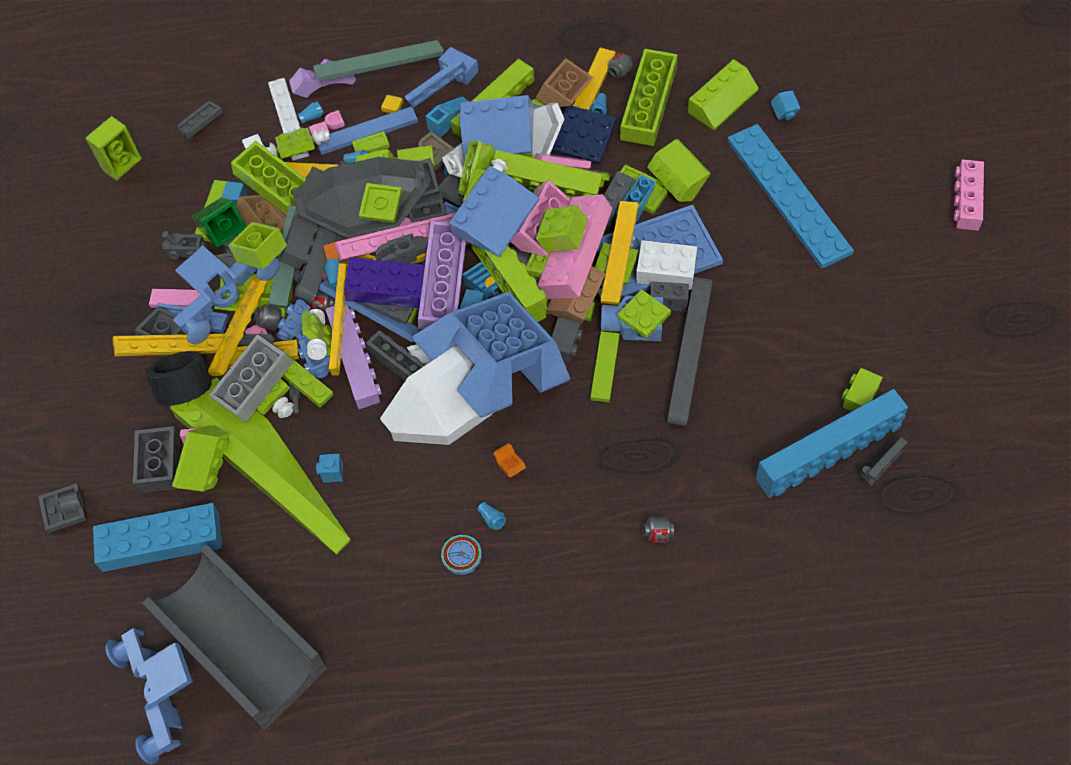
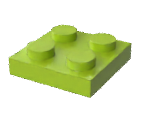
M366 183L359 218L395 223L403 192L402 188Z
M641 289L617 314V318L647 339L670 316L671 310Z

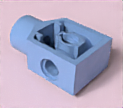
M625 296L619 305H602L601 331L619 332L623 340L661 341L662 324L646 339L617 318V314L635 296ZM653 297L663 304V297Z

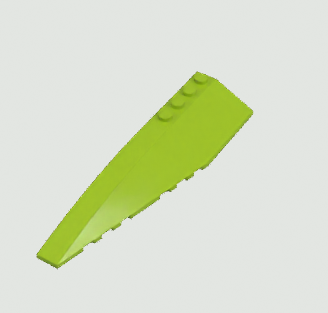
M218 378L211 380L212 385L205 394L189 402L170 407L175 417L188 429L210 425L228 433V446L222 458L336 555L351 541L269 420L255 410L245 423L209 396L220 382Z

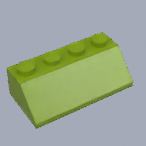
M733 59L689 98L688 113L715 130L758 91V86L748 69Z

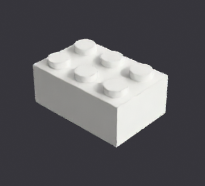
M642 240L636 283L651 285V281L689 284V290H692L697 247Z

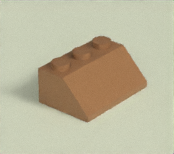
M565 58L543 83L536 98L545 105L558 103L559 107L571 106L593 77Z
M261 195L238 198L235 206L246 227L251 222L279 228L283 235L286 215Z
M591 266L580 297L551 299L546 312L557 317L580 321L581 326L606 273Z

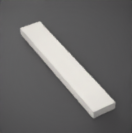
M282 78L268 82L283 132H295L300 126L285 79ZM306 151L303 153L292 155L291 158L293 161L296 159L309 156L308 151Z

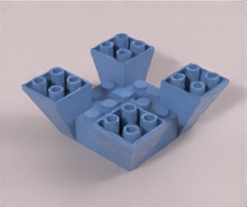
M510 292L448 313L415 334L412 338L431 361L450 348L459 346L474 363L475 366L458 388V392L480 418L512 405V373L521 370L540 393L570 380L556 342Z

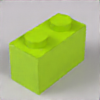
M860 368L858 374L854 373L850 380L851 388H846L842 399L845 400L843 408L854 411L871 402L883 377Z

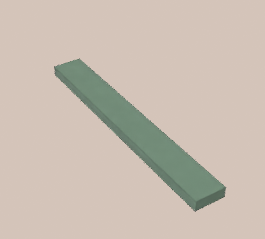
M438 40L319 64L315 65L313 70L321 82L442 56L444 50Z

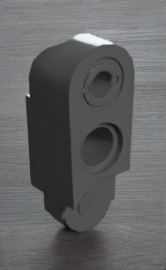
M412 233L390 240L388 243L378 247L376 260L402 263L414 262L417 260L418 255L426 253L428 239L423 236L413 237Z

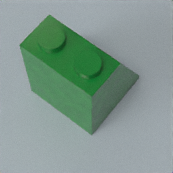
M220 197L191 216L198 229L217 248L246 228L233 201Z

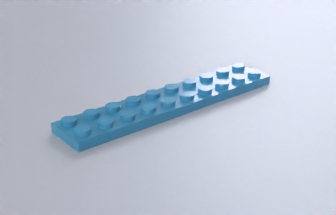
M758 124L727 138L731 148L821 269L853 254V248Z

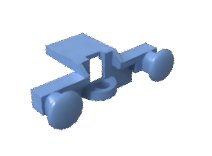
M201 246L175 271L201 294L173 319L175 324L185 334L188 333V342L199 344L209 336L211 325L204 319L213 311L211 308L213 305L225 308L237 300L239 295L237 283L241 286L256 270L257 278L261 281L271 279L278 272L280 267L279 260L275 258L265 269L237 262L228 268L209 250ZM218 274L225 285L214 293L207 283ZM231 293L229 298L223 299L225 294Z
M133 628L122 635L123 641L118 643L115 640H109L106 643L105 649L113 665L118 668H124L128 665L129 660L134 677L147 679L144 687V696L147 703L144 708L153 736L149 738L147 735L141 734L136 739L135 744L141 759L148 764H155L159 759V755L164 752H170L181 745L179 740H172L169 732L170 727L183 728L177 708L172 707L169 696L192 683V679L180 644L173 643L159 653L142 648L139 638L144 635V632Z

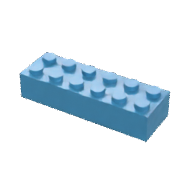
M214 503L93 526L94 561L102 572L201 553L200 550L206 544L212 550L222 549L220 515Z

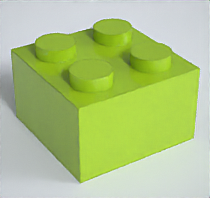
M578 205L546 209L536 240L547 253L578 249L588 218Z
M251 222L228 246L237 263L265 269L287 244L279 228Z

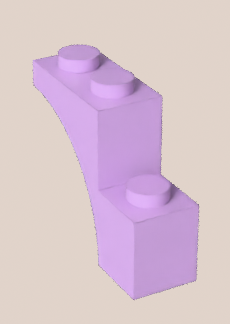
M324 59L321 64L329 63V62H334V61H330V60ZM299 68L289 82L294 94L307 98L312 92L323 86L334 83L352 85L356 79L353 74L320 82L315 72Z

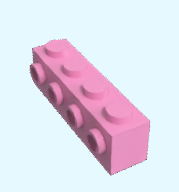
M962 159L960 166H957L955 170V177H958V181L955 182L954 191L957 192L954 199V206H957V210L954 212V221H956V228L979 231L983 221L984 162Z

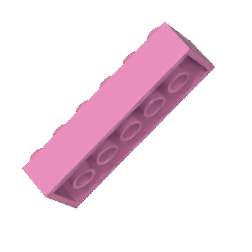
M603 194L572 197L569 206L578 205L588 218L578 249L550 252L537 285L540 290L542 289L548 299L580 297L613 209Z

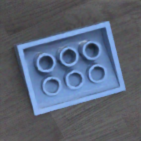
M524 95L461 103L460 125L464 159L469 141H479L492 145L495 152L499 150L512 154L532 153L534 105L530 97Z
M489 166L453 216L449 225L453 235L500 257L538 203L539 197L506 173Z

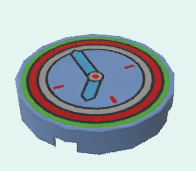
M457 535L445 542L442 547L441 558L446 569L456 575H465L473 572L480 564L482 551L479 543L473 537Z

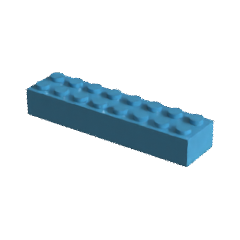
M893 389L759 462L756 480L769 498L774 495L779 496L788 487L798 486L808 476L812 478L819 473V470L825 467L827 469L832 467L837 460L848 458L855 450H863L873 440L879 441L886 433L897 431L901 428L902 421L906 417L905 414L908 406Z

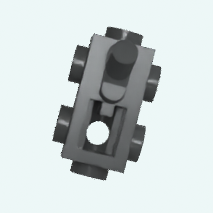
M167 231L162 234V237L165 238V241L162 243V250L170 259L178 260L179 257H186L188 259L201 246L207 249V242L204 241L202 235L170 234Z

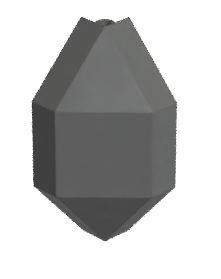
M375 157L328 168L293 190V195L300 216L346 238H353L399 227L429 187V183L425 177L422 161ZM366 183L402 188L403 192L395 223L359 218Z

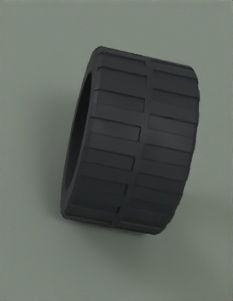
M195 351L171 354L156 361L146 370V377L154 398L158 404L164 406L179 405L196 399L205 394L212 385L204 359L200 353Z

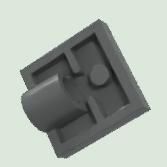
M77 483L38 496L47 533L87 520L80 486Z

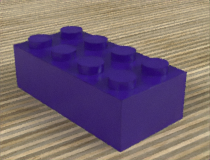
M350 257L344 289L345 300L420 308L425 265Z

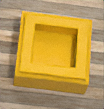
M387 95L381 110L387 113L399 111L403 104V98Z

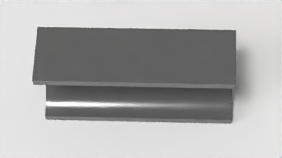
M206 544L200 550L202 558L196 572L180 589L162 599L154 600L148 597L142 604L265 731L327 670V667L319 654Z

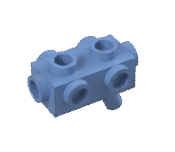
M297 299L294 305L290 303L285 312L288 314L286 319L282 318L277 326L279 331L276 335L279 339L283 341L292 340L294 337L298 341L303 339L301 333L302 313L311 308L305 301Z
M302 334L303 339L298 341L301 347L298 349L301 359H306L307 363L304 364V367L314 377L324 378L330 372V357L326 355L320 360L311 359L307 354V344L310 340Z

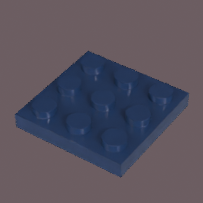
M572 105L567 106L563 115L564 121L551 152L572 158L585 159L593 164L600 165L617 118Z

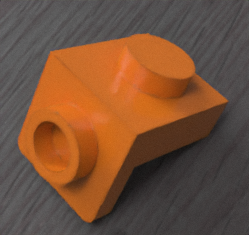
M510 443L493 453L498 466L509 478L526 468L524 462L515 454Z

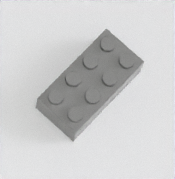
M257 334L209 396L246 423L293 361L284 352Z

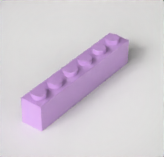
M346 305L341 358L358 409L380 403L378 395L382 393L379 384H374L373 380L377 378L374 369H369L368 364L371 363L369 355L363 352L366 346L363 337H358L361 331L358 322H353V319L356 318L353 308L349 309ZM335 306L326 308L332 330Z

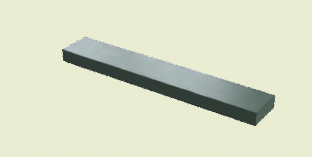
M288 206L282 235L284 240H286L296 206ZM279 261L280 267L273 279L268 305L287 309L295 267Z

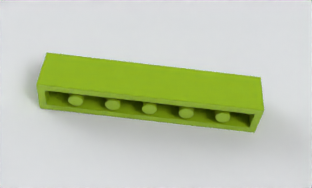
M520 59L516 60L473 101L520 95L528 85L533 83L534 68ZM459 112L451 120L452 132L462 138Z

